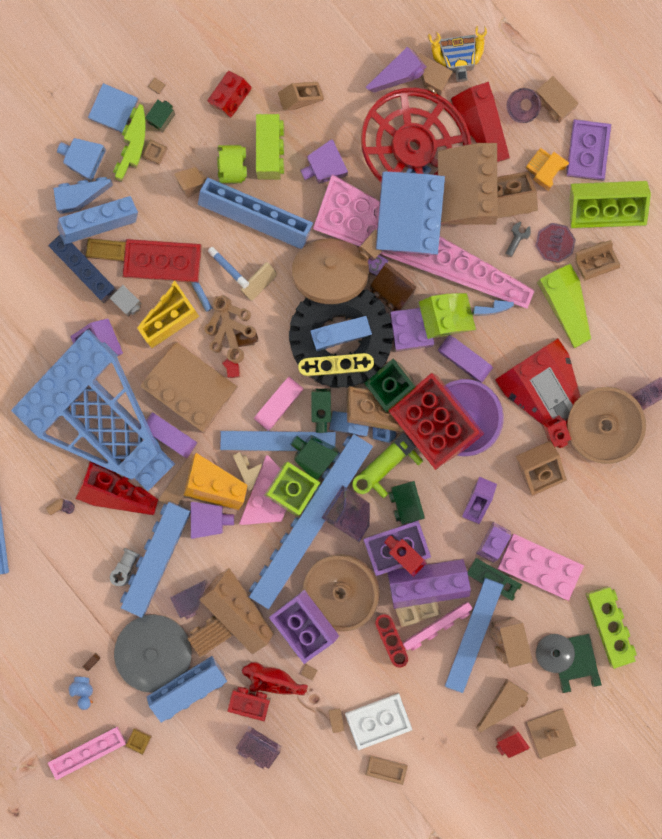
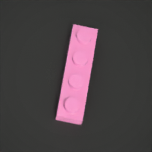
M468 601L464 602L403 641V645L406 650L411 649L414 651L422 645L421 641L426 638L429 641L438 635L437 631L444 628L446 630L453 626V621L460 617L462 620L471 614L469 611L473 608Z
M117 726L49 761L48 765L55 779L58 780L126 744V741Z

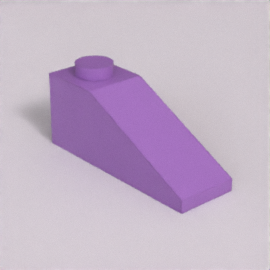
M406 47L366 88L375 93L412 81L422 76L427 66L412 49Z

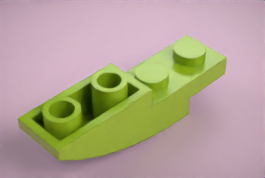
M139 104L138 108H133L129 117L132 121L130 125L125 126L122 132L124 136L123 142L128 143L129 146H124L121 153L123 159L121 163L117 162L113 173L116 174L115 179L122 182L129 165L137 168L141 158L145 139V113L141 104Z

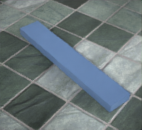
M221 431L220 450L298 451L290 445L295 436H298L306 441L310 435L335 447L336 432Z
M488 578L484 579L445 687L461 693L464 692L504 586L503 584Z

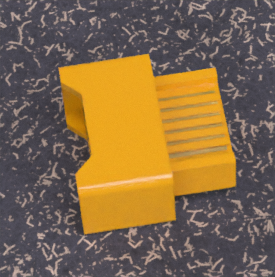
M540 147L525 169L535 175L533 180L549 191L553 185L555 175L558 171L564 170L569 162L556 152L550 155Z

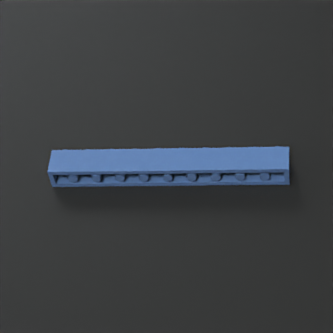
M355 434L352 437L348 435L342 444L345 447L342 453L338 452V455L332 461L335 464L331 470L327 468L322 475L324 481L321 486L318 485L313 493L314 497L310 502L308 501L301 517L298 518L296 516L290 525L293 527L290 534L285 533L280 543L283 545L280 550H274L269 558L272 560L269 567L266 565L263 567L259 574L262 578L258 583L254 582L249 589V592H251L249 597L268 610L373 447Z

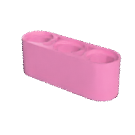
M289 376L257 413L254 420L269 431L297 399L304 388Z

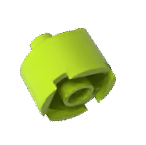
M218 145L217 170L219 183L237 184L245 181L247 168L243 166V162L246 159V148L241 147V145Z

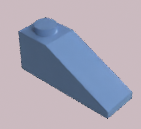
M366 316L311 330L316 352L372 335Z

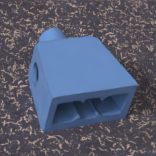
M77 138L73 139L70 146L61 142L57 149V153L65 156L63 163L90 182L93 181L106 152L104 145Z

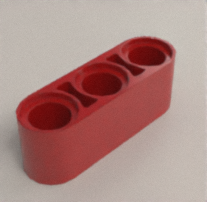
M386 613L377 615L375 625L392 664L398 668L406 666L408 655L392 618ZM380 618H388L389 625L384 628L380 627L378 624ZM388 636H396L397 642L394 645L387 644L386 639ZM397 653H402L405 659L403 662L397 663L394 661V656Z

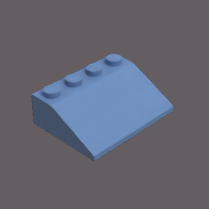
M382 172L376 250L422 255L438 254L445 176Z

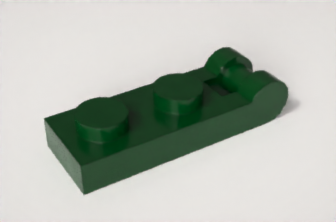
M478 558L474 559L467 571L468 576L482 584L485 578L499 582L504 586L506 583H509L511 585L509 590L505 591L502 588L501 595L511 601L515 599L516 591L520 590L522 586L519 582Z

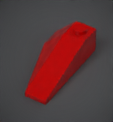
M489 82L470 87L451 98L452 105L463 117L470 136L473 137L476 143H497V162L510 159Z
M91 461L88 464L75 498L93 506L148 515L155 514L159 500L142 487H136L128 481L129 478L121 477L116 472Z

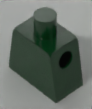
M312 388L311 422H315L316 433H326L327 422H331V388ZM323 409L325 414L319 415L318 410Z
M310 435L306 441L295 436L290 443L292 447L298 450L294 460L315 480H318L338 455V448L313 435Z

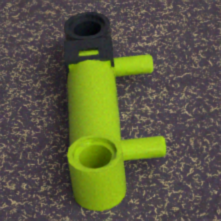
M401 434L355 477L352 484L355 492L366 494L374 488L382 498H385L388 492L378 483L407 455L417 465L423 462V459L414 451L416 445L408 435ZM364 479L367 481L368 485L365 490L357 488L358 480Z

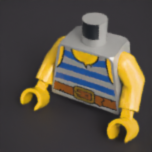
M478 26L475 27L476 38L475 35L441 39L440 34L436 32L437 37L432 40L431 34H428L427 38L432 43L433 59L435 62L453 71V73H456L457 82L467 81V71L473 70L474 65L479 63L484 52V36L487 34L485 26L482 33L477 32Z

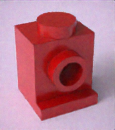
M557 416L542 423L548 441H551L554 447L563 448L568 445L567 441L571 440L563 418Z

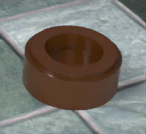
M95 653L82 667L89 671L100 660V656Z

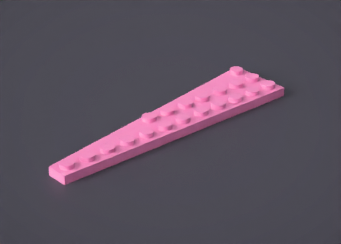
M332 174L313 229L360 246L372 231L378 228L380 201ZM441 236L439 237L437 255L385 250L380 253L505 301L514 302V304L527 309L534 293V289Z

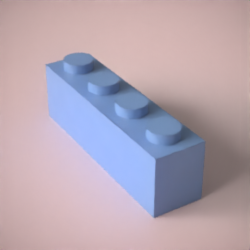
M131 196L60 217L58 218L57 229L65 245L135 223L138 211Z
M211 656L148 695V705L161 723L169 720L179 711L187 709L192 703L203 699L208 693L222 687L227 682L224 671L214 657Z

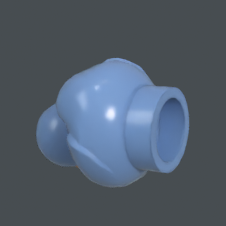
M74 677V682L68 688L69 695L71 697H81L77 702L78 707L81 710H87L93 703L89 699V696L93 693V688L89 684L90 679Z

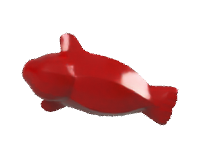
M251 662L243 666L241 670L242 674L252 682L249 686V691L251 692L265 691L282 695H305L308 689V685L297 684L285 671L273 667H264L258 662Z

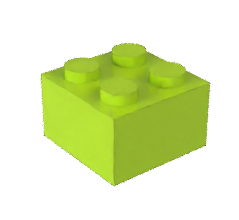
M285 462L264 496L293 515L300 516L320 482L291 463Z

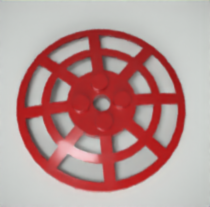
M402 88L385 94L370 108L361 129V147L365 161L370 171L381 183L382 176L373 166L369 155H378L382 165L388 172H402L403 168L407 167L414 169L417 174H424L422 168L429 163L438 168V159L434 157L438 147L445 146L446 149H450L453 144L463 142V146L471 144L467 124L458 110L437 93L434 94L429 90L421 88ZM408 96L422 97L433 101L437 105L432 113L419 108H409ZM400 97L402 109L390 113L385 119L376 112L384 103ZM443 109L453 118L461 135L450 137L446 127L437 118ZM410 114L425 117L427 120L423 125L412 123ZM403 115L404 125L398 130L389 124L394 118ZM371 118L379 125L376 134V147H366V131ZM433 124L440 130L443 139H435L433 133L429 130ZM384 130L392 136L391 146H381ZM410 142H415L418 145V150H413L410 147ZM383 154L394 155L398 161L394 169L388 164Z

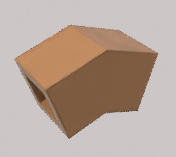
M341 709L328 710L332 732L345 731Z

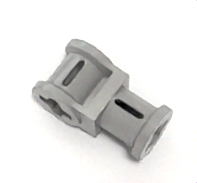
M124 548L121 561L118 562L115 570L110 574V581L113 585L124 586L129 582V575L133 569L132 566L140 554ZM122 573L124 580L117 582L116 574Z

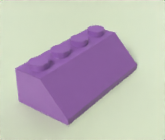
M463 559L425 565L414 577L405 568L387 572L394 609L470 597L471 589Z

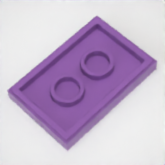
M573 120L568 156L569 164L567 165L566 172L567 177L598 181L605 180L611 124Z

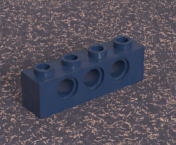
M59 235L48 245L103 303L110 299L117 291L72 242L64 245Z

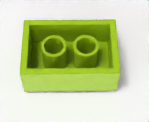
M256 114V174L258 180H281V174H284V159L281 158V155H284V140L281 139V136H284V121L280 120L279 114Z

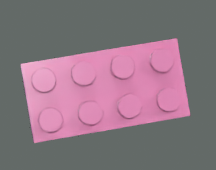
M513 534L497 569L569 601L584 565Z

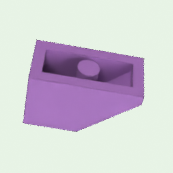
M479 477L462 517L480 524L493 499L497 484Z

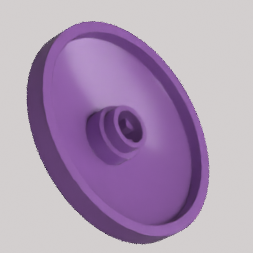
M460 379L446 384V387L484 432L483 436L457 456H474L486 451L496 442L503 428L504 413L499 398L488 386L475 380Z

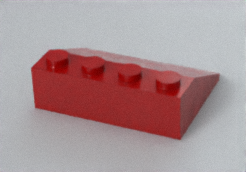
M434 373L429 374L416 385V388L389 410L390 414L435 470L484 435V432L438 375Z

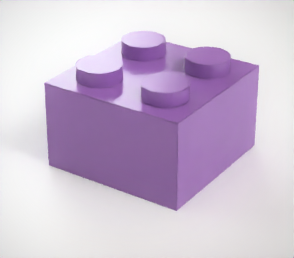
M420 308L390 313L395 352L434 346V339L427 338Z

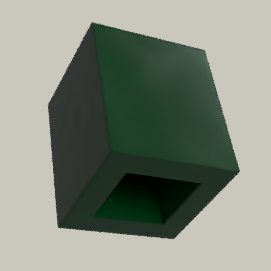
M157 99L145 117L147 123L163 133L175 116V112L172 109L173 106L165 100L161 102Z

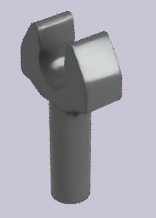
M521 222L513 226L511 232H513L514 238L505 253L507 256L512 257L520 241L529 238L531 234L530 226L527 227L525 233H520L518 230Z

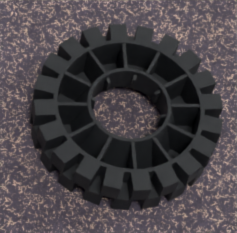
M367 289L366 291L362 290L353 299L339 304H322L305 298L297 306L295 314L292 315L289 331L290 348L298 365L305 358L337 355V353L334 355L329 353L326 349L316 352L311 330L321 328L328 320L331 319L333 321L334 317L339 316L345 317L346 320L347 318L367 317L372 335L363 337L362 341L359 340L358 343L360 345L358 349L353 353L350 351L349 354L365 353L371 355L374 360L372 369L366 372L308 377H311L321 385H327L332 388H348L349 386L355 387V385L363 384L374 376L386 363L393 341L392 321L380 299L375 298L374 294ZM366 357L360 362H357V358H353L354 369H358L357 365L360 364L364 368L371 364L370 361H367ZM343 359L340 362L341 368L349 369L351 361ZM325 360L321 363L322 370H331L332 363ZM314 361L315 365L312 366L309 365V362H305V366H302V369H305L306 373H308L310 369L316 368L315 372H319L318 361Z

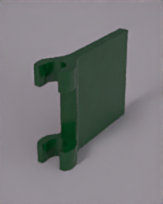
M590 634L567 638L574 647L575 657L572 665L567 670L558 673L562 693L571 692L569 680L587 676L591 678L592 687L602 686ZM555 649L554 656L558 657L560 653Z

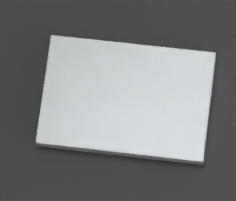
M399 693L345 713L358 750L412 731Z

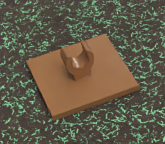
M563 709L527 722L540 759L577 746Z

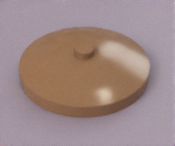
M335 238L316 240L304 246L295 256L292 264L293 282L299 292L312 301L322 304L343 303L356 297L365 288L369 278L368 261L359 254L361 251L352 243Z
M598 387L586 392L575 402L568 417V431L572 444L585 458L601 464H613L627 459L640 447L646 432V418L639 402L628 392L616 387Z
M334 554L322 558L311 567L303 583V590L307 592L335 631H351L363 626L373 616L379 603V585L374 573L364 562L350 555Z

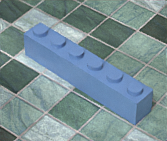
M207 178L200 190L199 206L299 249L304 247L310 235L313 222L213 179Z
M171 501L163 505L160 512L163 516L160 522L156 521L152 532H154L152 540L148 539L144 547L147 551L144 557L141 556L137 562L136 567L139 569L136 575L132 574L128 585H130L129 591L124 592L120 600L123 603L121 609L141 618L145 616L191 514V510Z

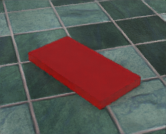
M126 239L123 277L199 283L202 245Z

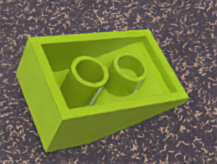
M467 293L442 294L419 301L428 339L476 330Z

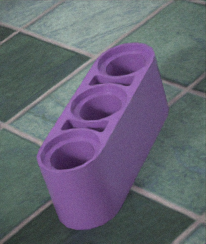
M448 335L438 348L439 353L480 383L485 380L493 369L488 362L451 335Z
M153 412L147 418L146 422L155 438L183 457H189L197 445L195 440Z

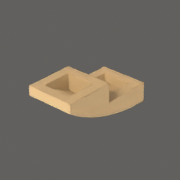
M437 602L396 608L401 627L441 614Z

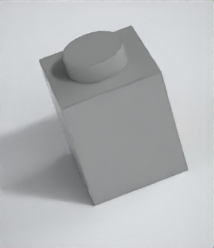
M124 285L110 297L128 317L131 314L135 315L141 308L140 305L142 303Z

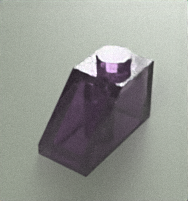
M207 580L170 597L180 618L185 616L187 620L197 615L195 611L200 608L201 601L199 599L206 590Z

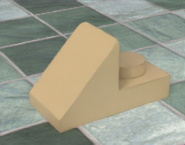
M237 453L233 457L245 484L248 485V490L251 491L254 488L263 464L248 469L247 466L250 463L247 456Z

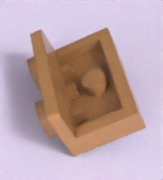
M611 240L600 242L590 248H583L575 253L576 265L584 281L620 268V262L613 251Z

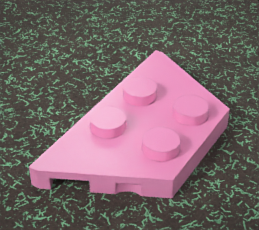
M266 455L239 523L241 525L281 522L286 509L264 496L280 470L270 456Z

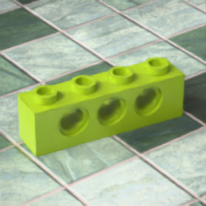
M606 586L585 593L610 667L615 669L636 662L634 657L637 656L633 644L630 645L629 643L630 633L627 626L624 627L622 619H624L621 608H617L615 601L618 598L615 590H611V587ZM605 603L610 605L608 613L602 612V605ZM614 621L617 625L616 630L610 632L608 625ZM617 640L623 642V647L620 650L614 648Z

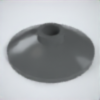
M547 635L537 645V661L548 672H563L574 661V647L562 635ZM555 649L560 653L558 657L553 656Z

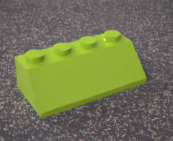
M628 181L571 184L569 198L571 228L646 226L651 198L648 182Z

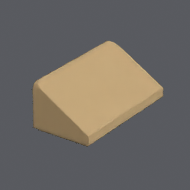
M268 262L265 263L248 280V287H241V292L249 300H254L277 276L276 271Z

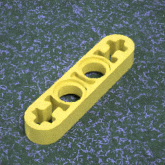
M365 353L305 358L300 361L298 368L299 372L304 376L366 372L372 369L374 360L371 355ZM366 357L367 361L371 362V364L367 365V368L360 364L357 365L358 369H354L353 358H357V362H360ZM343 359L351 361V367L347 370L342 369L340 366V362ZM325 360L332 363V368L329 371L321 369V363ZM314 361H318L319 372H315L316 368L310 369L308 373H306L305 369H302V366H305V362H309V365L312 366L315 365Z

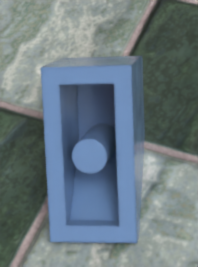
M333 411L329 430L367 437L369 426L348 423L347 413Z

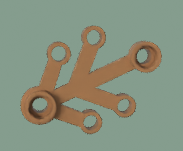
M218 296L213 301L215 312L209 324L205 327V332L208 335L215 336L209 348L211 351L219 353L223 348L221 342L226 334L230 346L227 358L237 364L243 361L244 352L238 347L234 329L242 332L248 338H253L256 335V330L250 325L245 326L230 319L229 312L238 315L243 321H248L251 318V312L245 308L240 309L231 305V300L227 296ZM222 317L223 322L218 330L216 325L219 319Z

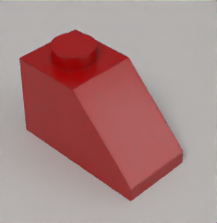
M514 726L495 739L498 743L495 747L502 756L506 754L508 758L530 748Z

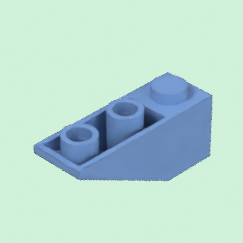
M100 177L94 182L82 180L78 181L75 185H70L69 183L59 184L58 187L53 188L56 209L60 214L80 211L111 188L113 183L107 177Z

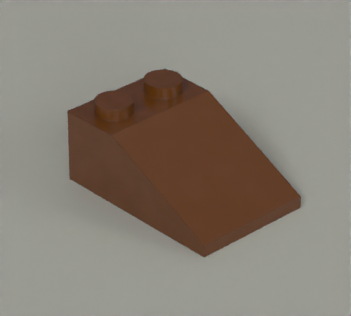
M386 262L371 284L370 289L374 297L378 300L382 298L387 302L386 306L390 310L400 311L414 295L416 286Z

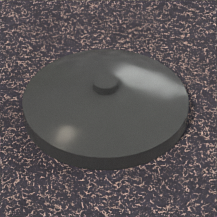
M145 615L142 618L139 617L133 620L121 631L115 644L114 659L119 674L133 688L143 692H155L188 671L192 659V647L187 639L188 635L180 624L163 615Z

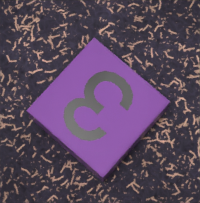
M380 255L373 261L369 259V272L377 276L386 262L388 263V260Z

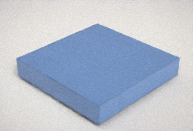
M103 83L88 118L122 133L125 126L128 125L131 112L139 99Z

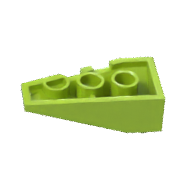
M566 265L541 278L537 284L572 346L576 348L591 340L580 280L572 265Z

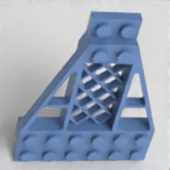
M88 329L11 411L38 438L129 479L135 478L149 491L175 463L161 450L158 441L153 437L119 363L118 355ZM111 363L114 365L124 387L115 398L96 380ZM88 391H95L97 393V401H88ZM84 392V401H76ZM125 392L139 422L117 401ZM76 405H84L85 414H76ZM89 405H97L98 415H89ZM102 405H109L111 407V415H102ZM61 416L79 432L78 437L70 445L46 434V431ZM78 418H85V425ZM89 418H98V428H90ZM102 418L111 419V428H103ZM115 419H123L125 429L116 428ZM92 432H98L99 439ZM103 432H112V442L103 441ZM116 432H125V442H116ZM129 432H136L138 434V442H129ZM84 437L108 462L78 449L74 445ZM105 445H112V452ZM116 445L125 446L126 455H117ZM130 446H137L130 454Z

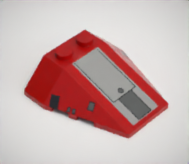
M559 338L495 379L503 394L541 425L557 416L563 418L567 424L570 411L575 402L580 398L569 353Z

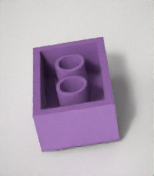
M419 520L363 538L376 576L403 567L389 554L391 549L384 543L390 535H393L399 541L404 539L424 560L431 558ZM403 549L399 554L404 556L406 551Z
M305 590L269 617L304 664L333 644L339 637L338 633Z

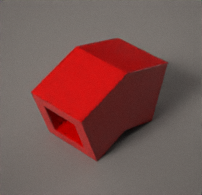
M227 358L222 363L227 369V377L239 378V364L233 363Z

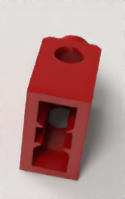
M390 535L384 543L391 549L389 554L413 577L427 564L404 539L399 541L396 537ZM404 549L406 554L401 556L399 553Z

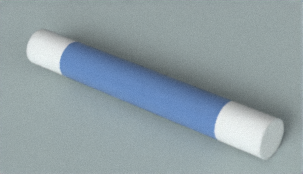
M214 247L209 248L208 253L243 288L248 287L249 282Z

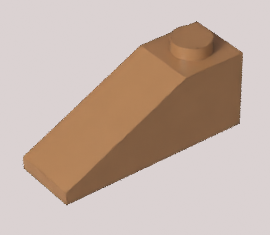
M506 679L476 729L479 732H483L518 711L520 707L523 708L529 699L527 697L529 693Z

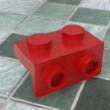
M228 70L207 102L231 118L252 87L243 77Z
M238 686L237 689L233 688L227 712L265 722L271 698L267 697L268 694L257 691L254 694L250 693L249 689Z

